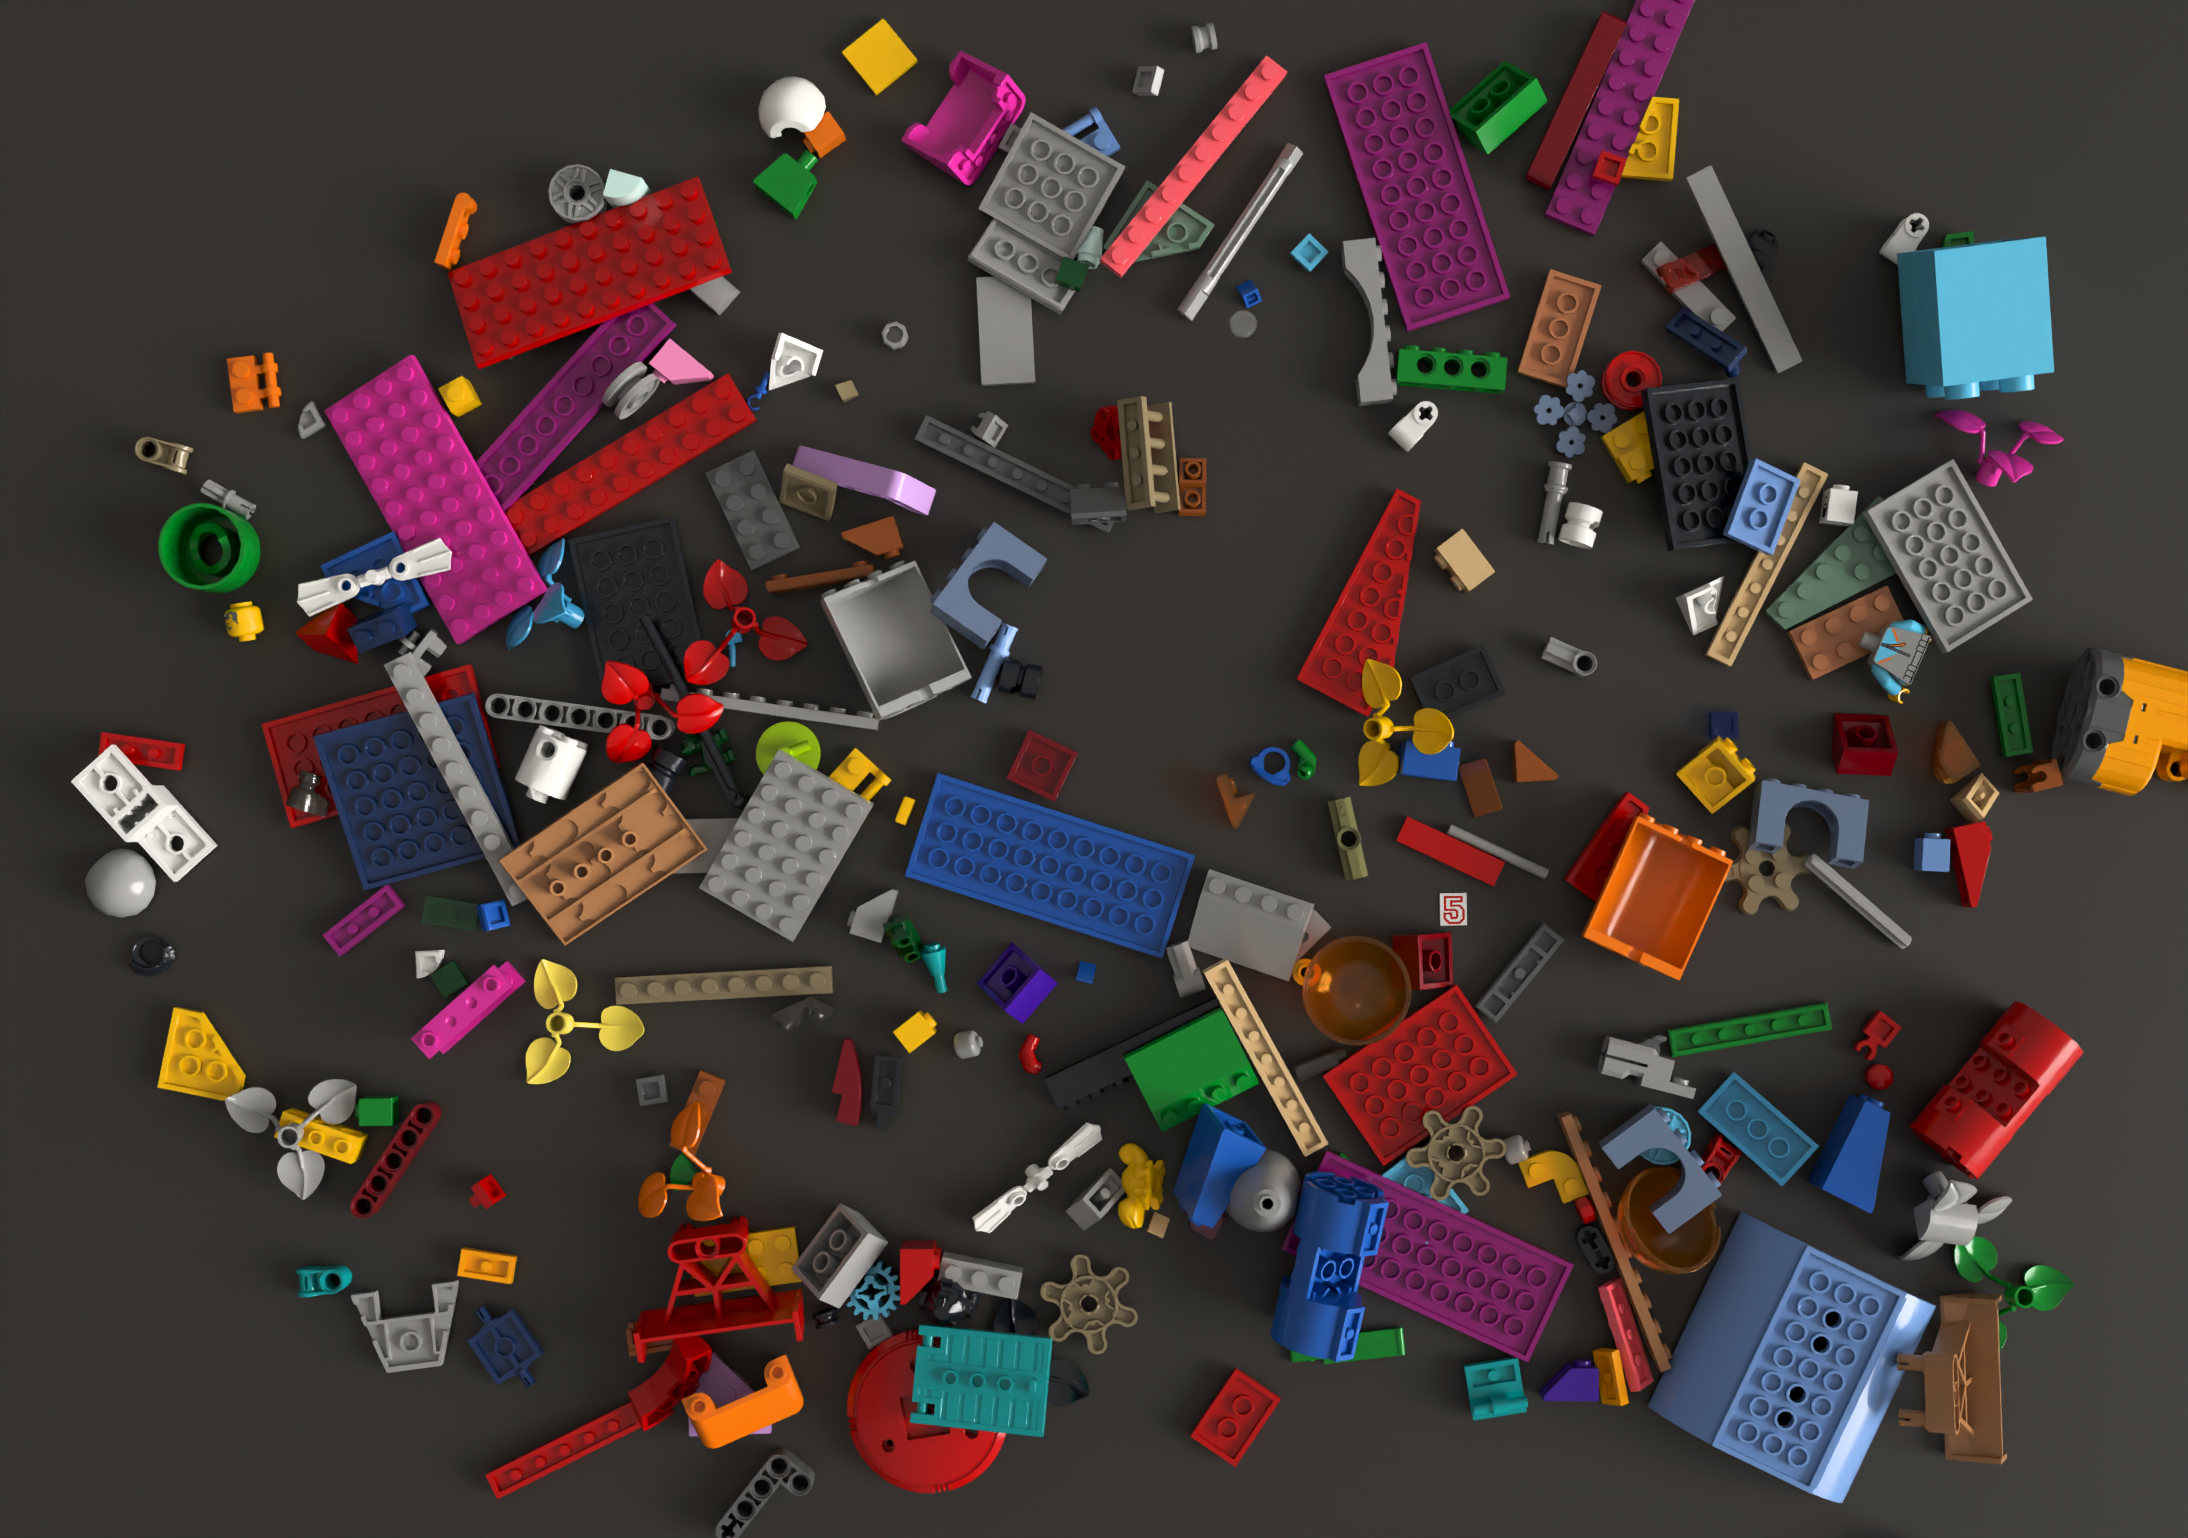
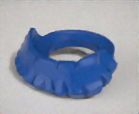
M1267 747L1260 751L1258 755L1251 756L1250 768L1262 779L1277 786H1284L1291 780L1289 774L1291 762L1284 750L1278 747ZM1270 752L1279 753L1285 762L1284 768L1275 775H1271L1264 770V757Z

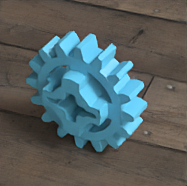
M883 1261L878 1262L876 1266L873 1263L865 1274V1283L860 1287L856 1286L848 1296L851 1298V1301L848 1302L847 1307L853 1305L856 1307L854 1315L863 1312V1320H867L870 1315H873L874 1320L878 1321L880 1313L886 1318L890 1315L888 1308L892 1310L898 1308L894 1301L900 1300V1294L897 1293V1290H900V1284L896 1283L900 1275L895 1274L893 1276L891 1274L893 1266L884 1269ZM879 1274L884 1276L887 1279L888 1283H885L883 1280H881L879 1278ZM872 1284L874 1288L883 1289L879 1293L875 1294V1297L872 1292L869 1293L868 1291H863L870 1288ZM890 1294L888 1302L882 1307V1298L884 1295ZM859 1298H862L864 1301H866L868 1303V1307L862 1304Z

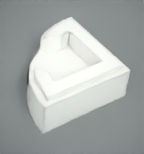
M445 949L415 951L417 978L429 976L440 967Z

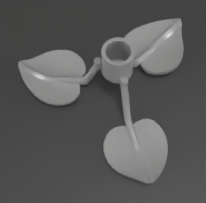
M329 1079L320 1082L311 1090L308 1096L309 1104L316 1110L302 1123L289 1122L283 1127L276 1116L272 1115L277 1106L276 1100L272 1093L265 1088H247L227 1097L225 1104L233 1120L246 1131L253 1133L263 1132L268 1128L270 1120L273 1121L276 1127L275 1130L278 1132L277 1139L279 1144L284 1148L296 1150V1152H288L282 1156L277 1165L278 1177L284 1186L294 1192L301 1200H304L318 1187L324 1174L325 1164L320 1153L309 1149L302 1152L301 1147L297 1145L303 1138V1128L319 1113L322 1120L329 1124H339L347 1120L355 1108L357 1086L355 1083L345 1079Z
M1941 1171L1934 1172L1923 1180V1184L1930 1194L1927 1199L1936 1200L1933 1205L1935 1211H1945L1960 1203L1968 1204L1966 1201L1977 1192L1976 1187L1971 1184L1955 1180H1949L1948 1182ZM2008 1196L1997 1197L1977 1209V1224L1989 1222L1999 1216L2012 1202V1198ZM1921 1240L1902 1256H1897L1899 1260L1921 1259L1933 1254L1944 1243Z

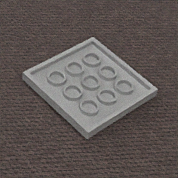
M1031 112L978 209L1059 256L1075 260L1077 251L1096 222L1121 177L1125 166Z

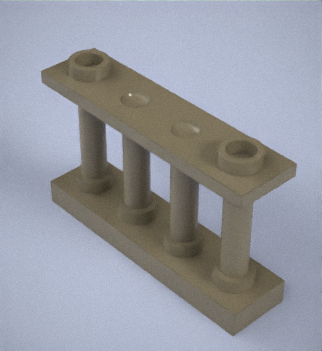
M1143 396L1117 400L1126 509L1135 510L1154 507V513L1181 510L1172 403L1165 402L1147 406V399Z

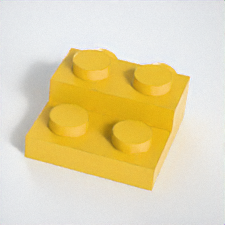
M1643 411L1601 437L1627 483L1636 480L1639 484L1652 476L1650 470L1654 468L1645 412Z
M1720 736L1698 752L1697 756L1676 772V775L1711 814L1715 813L1755 781L1753 772L1756 769L1747 758L1741 760L1735 754L1738 750L1735 744L1729 738L1723 740Z

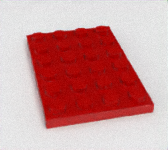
M1456 984L1322 1074L1383 1166L1430 1135L1422 1123L1423 1115L1427 1111L1435 1110L1439 1112L1443 1120L1448 1123L1461 1114L1465 1108L1474 1105L1518 1075Z

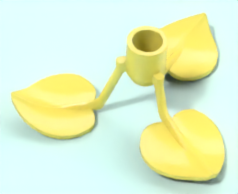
M542 959L535 973L534 993L537 1002L543 1008L552 1009L558 1005V1008L554 1009V1013L550 1014L546 1020V1027L552 1033L551 1036L555 1038L556 1043L551 1038L543 1037L536 1039L530 1044L526 1053L527 1083H549L560 1078L568 1070L571 1056L569 1051L560 1047L562 1041L559 1034H568L572 1031L573 1027L601 1028L599 1039L602 1045L612 1051H622L632 1046L644 1034L642 1021L637 1014L626 1007L610 1006L601 1013L602 1023L574 1022L570 1014L561 1011L564 1008L563 1001L571 1000L576 994V976L567 967Z

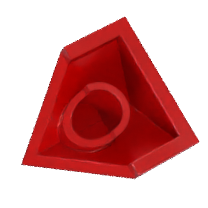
M343 603L324 610L296 631L297 636L314 651L358 664V650L347 631L357 621V618Z

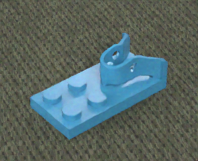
M1735 1072L1698 1110V1113L1775 1180L1780 1187L1792 1177L1819 1147Z

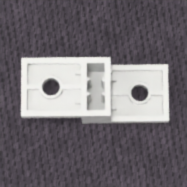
M110 745L71 781L125 842H138L173 882H178L218 846L165 786L151 785L116 745ZM111 775L117 779L118 783L113 791L108 790L105 785L106 779ZM176 836H180L184 841V846L180 851H176L172 847V840Z

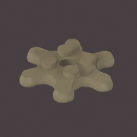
M1785 822L1783 846L1775 854L1748 849L1750 830L1745 826L1735 827L1731 832V840L1738 847L1739 853L1736 860L1733 861L1724 882L1735 881L1741 885L1743 895L1738 903L1740 912L1744 915H1753L1757 912L1760 902L1768 897L1775 899L1785 911L1795 910L1798 907L1799 898L1791 888V881L1796 875L1809 874L1811 871L1804 865L1810 855L1795 856L1787 849V841L1791 836L1790 826ZM1763 861H1768L1773 866L1772 872L1768 876H1763L1759 871V866Z
M1472 1105L1465 1108L1461 1119L1454 1124L1445 1122L1441 1114L1435 1110L1427 1111L1423 1115L1422 1123L1430 1133V1140L1424 1147L1411 1148L1406 1154V1162L1413 1168L1428 1167L1433 1171L1434 1180L1429 1192L1435 1200L1441 1201L1446 1199L1452 1186L1459 1182L1467 1184L1471 1192L1477 1196L1485 1195L1490 1189V1183L1482 1172L1483 1164L1488 1159H1498L1504 1156L1506 1144L1499 1138L1486 1140L1479 1135L1478 1126L1482 1121L1483 1114L1477 1106ZM1455 1145L1461 1146L1462 1155L1460 1158L1450 1159L1448 1155L1450 1147Z
M1078 1254L1071 1260L1073 1277L1069 1283L1060 1285L1053 1281H1048L1041 1287V1297L1047 1302L1057 1304L1060 1309L1059 1319L1049 1327V1336L1053 1337L1052 1340L1061 1342L1071 1333L1080 1332L1087 1339L1089 1351L1093 1354H1102L1107 1349L1105 1332L1108 1326L1120 1324L1124 1327H1131L1137 1322L1138 1315L1136 1310L1122 1305L1118 1300V1292L1128 1283L1129 1273L1124 1267H1115L1108 1275L1097 1276L1091 1270L1090 1259L1084 1254ZM1086 1296L1093 1297L1097 1301V1305L1093 1310L1087 1311L1082 1307L1081 1301Z

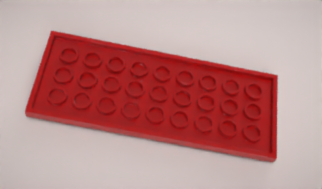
M697 176L642 197L631 205L616 207L598 214L587 221L577 222L447 273L475 364L479 369H482L732 273L702 183Z

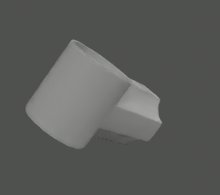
M1550 637L1541 656V659L1566 669L1578 677H1585L1593 673L1597 667V659L1594 654L1582 651L1553 637ZM1579 657L1588 659L1590 663L1588 671L1578 669L1576 663Z
M1188 940L1166 947L1167 955L1175 974L1173 977L1180 998L1206 990L1200 969L1196 967Z

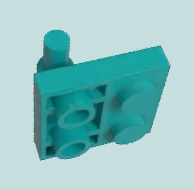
M1512 1356L1463 1365L1473 1421L1527 1412L1528 1401L1527 1397L1524 1396L1517 1357Z

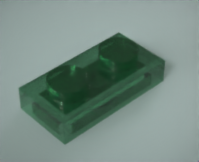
M428 895L425 898L422 923L478 931L479 916L476 906L481 904Z

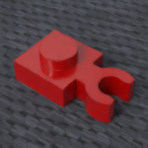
M1877 1010L1861 1030L1867 1035L1866 1038L1857 1041L1853 1049L1859 1052L1863 1046H1867L1868 1053L1864 1058L1872 1060L1877 1053L1876 1047L1879 1045L1886 1049L1902 1027L1882 1011Z

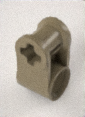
M143 437L137 441L135 453L143 461L162 466V468L174 472L187 474L185 467L189 453H193V448L174 442ZM154 444L156 452L152 457H148L147 448Z

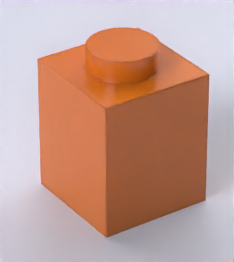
M828 111L823 115L815 129L803 132L806 138L802 140L811 154L816 152L821 158L846 141V137Z

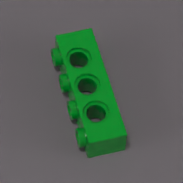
M1405 345L1403 349H1399L1396 353L1394 379L1397 386L1501 394L1505 390L1507 357H1500V353L1485 352L1484 356L1473 355L1474 351L1457 350V353H1447V349L1439 347L1431 348L1430 351H1422L1419 346ZM1422 360L1428 362L1430 372H1420L1417 368V362ZM1453 363L1457 368V374H1447L1444 370V364ZM1471 366H1481L1484 371L1483 377H1475L1471 372Z

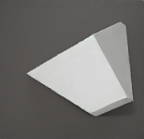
M779 333L771 358L769 390L810 376H816L823 350L784 333Z
M1724 576L1676 597L1677 603L1693 635L1718 625L1716 616Z

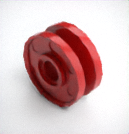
M1632 350L1621 353L1606 365L1601 375L1600 385L1603 396L1610 404L1620 410L1632 411L1643 407L1641 390L1661 387L1662 375L1660 367L1652 357L1644 352ZM1626 375H1632L1636 379L1635 387H1631L1626 383Z

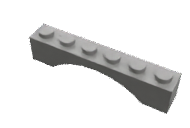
M1375 238L1343 241L1340 247L1343 274L1355 285L1367 307L1371 324V341L1368 356L1362 370L1355 379L1358 406L1390 403L1393 400V395H1397L1396 380L1391 379L1390 369L1394 368L1393 353L1388 352L1387 342L1391 341L1390 326H1385L1384 315H1388L1387 300L1382 299L1381 288H1385L1384 273L1379 272L1378 262L1382 261L1381 246L1376 245Z

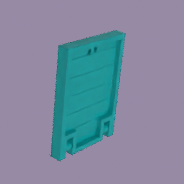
M931 1324L919 1325L918 1335H923V1344L917 1346L912 1402H917L916 1411L911 1412L910 1423L1035 1437L1044 1436L1053 1337ZM934 1336L941 1337L940 1346H933ZM928 1403L935 1404L934 1413L927 1412Z

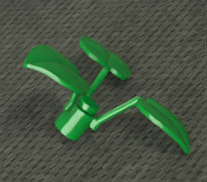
M1974 1236L1968 1245L1954 1246V1265L1963 1279L1977 1283L1985 1275L1988 1279L2006 1288L2004 1298L2009 1306L1999 1310L1998 1317L2010 1311L2015 1312L2017 1307L2029 1308L2032 1306L2040 1311L2051 1310L2074 1287V1283L2066 1275L2045 1265H2034L2024 1272L2023 1282L2025 1286L2011 1284L1997 1278L1988 1272L1997 1264V1251L1993 1244L1985 1238ZM1999 1322V1347L2001 1350L2007 1339V1329L2002 1322Z

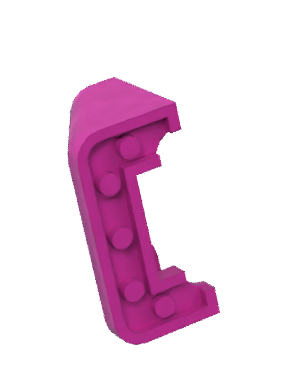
M960 51L949 66V76L954 83L953 87L927 126L914 123L907 128L901 141L906 147L956 180L966 185H971L978 179L998 149L1010 124H1014L1018 119L1026 101L1023 92L1007 73Z

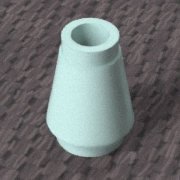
M1092 226L1076 253L1077 261L1089 265L1088 269H1096L1098 264L1101 263L1104 230L1096 226Z

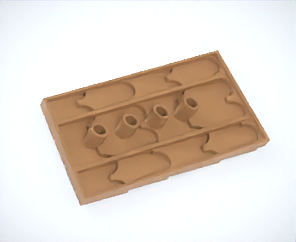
M640 763L498 859V862L562 945L566 946L708 849L645 764Z

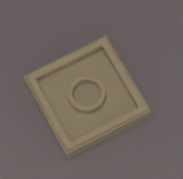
M786 464L783 470L779 502L830 521L838 483Z

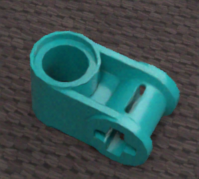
M316 1265L296 1269L300 1284V1291L297 1292L298 1297L334 1294L349 1286L352 1281V1273L344 1265ZM333 1273L340 1278L339 1285L334 1284L332 1281Z

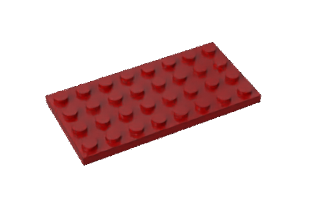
M469 664L424 677L437 702L474 692L498 769H501L472 665ZM395 686L261 724L291 828L339 815L313 736L407 710Z

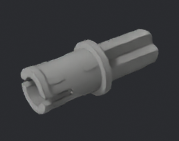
M207 480L201 488L202 494L220 503L222 508H228L243 516L246 520L251 517L249 513L253 514L256 509L255 504L236 495V491L233 489L229 491L211 480Z

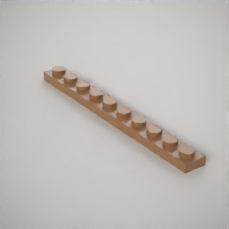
M1568 1111L1557 1114L1574 1161L1586 1185L1589 1199L1594 1204L1596 1217L1607 1245L1614 1256L1616 1268L1620 1278H1622L1625 1291L1655 1367L1660 1372L1669 1370L1671 1366L1668 1360L1672 1359L1671 1353L1666 1343L1662 1344L1658 1336L1662 1333L1660 1325L1656 1318H1651L1648 1309L1652 1308L1651 1302L1647 1294L1641 1292L1638 1285L1642 1283L1637 1268L1631 1267L1629 1258L1632 1257L1627 1243H1622L1618 1234L1622 1232L1619 1221L1616 1217L1612 1218L1609 1208L1612 1207L1610 1198L1606 1191H1601L1599 1182L1602 1181L1598 1168L1596 1166L1592 1167L1589 1160L1592 1152L1587 1141L1582 1142L1579 1132L1582 1131L1581 1124L1577 1116L1572 1117V1114Z

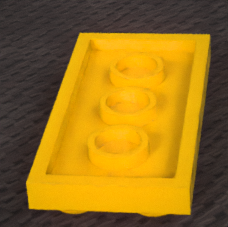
M796 1226L749 1233L745 1251L770 1286L802 1282L791 1269L800 1258ZM711 1240L702 1241L706 1246L715 1245ZM729 1257L699 1262L717 1276ZM736 1262L729 1274L743 1272V1270ZM754 1286L722 1290V1293L754 1289ZM712 1292L697 1293L694 1296L712 1295Z

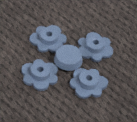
M1584 370L1578 371L1577 374L1571 373L1566 377L1568 386L1565 391L1568 395H1572V399L1576 402L1569 403L1563 408L1559 405V398L1542 395L1539 398V404H1536L1533 408L1537 414L1536 421L1540 425L1547 423L1555 425L1557 418L1562 416L1565 422L1571 425L1566 431L1559 432L1558 438L1560 440L1556 443L1557 451L1564 453L1568 458L1573 457L1574 454L1580 455L1585 450L1583 442L1586 437L1584 434L1579 433V429L1575 426L1581 425L1585 421L1586 416L1587 420L1592 423L1591 429L1593 431L1600 430L1602 433L1610 432L1612 424L1617 422V416L1614 414L1615 407L1612 404L1607 403L1603 405L1596 403L1594 410H1590L1587 413L1585 406L1579 403L1585 397L1592 396L1593 390L1591 388L1595 385L1594 377L1587 375Z

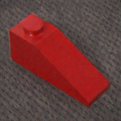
M1974 821L1945 828L1946 837L1950 839V854L1963 907L1973 908L1977 907L1991 851L1990 841H1992L1991 829L1986 825L1985 821Z

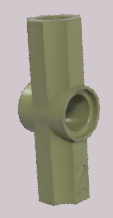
M1346 797L1328 801V809L1335 835L1334 841L1338 848L1345 881L1368 876L1361 846V835L1357 828L1351 798ZM1346 831L1352 832L1355 839L1354 843L1348 847L1344 846L1341 842V835Z

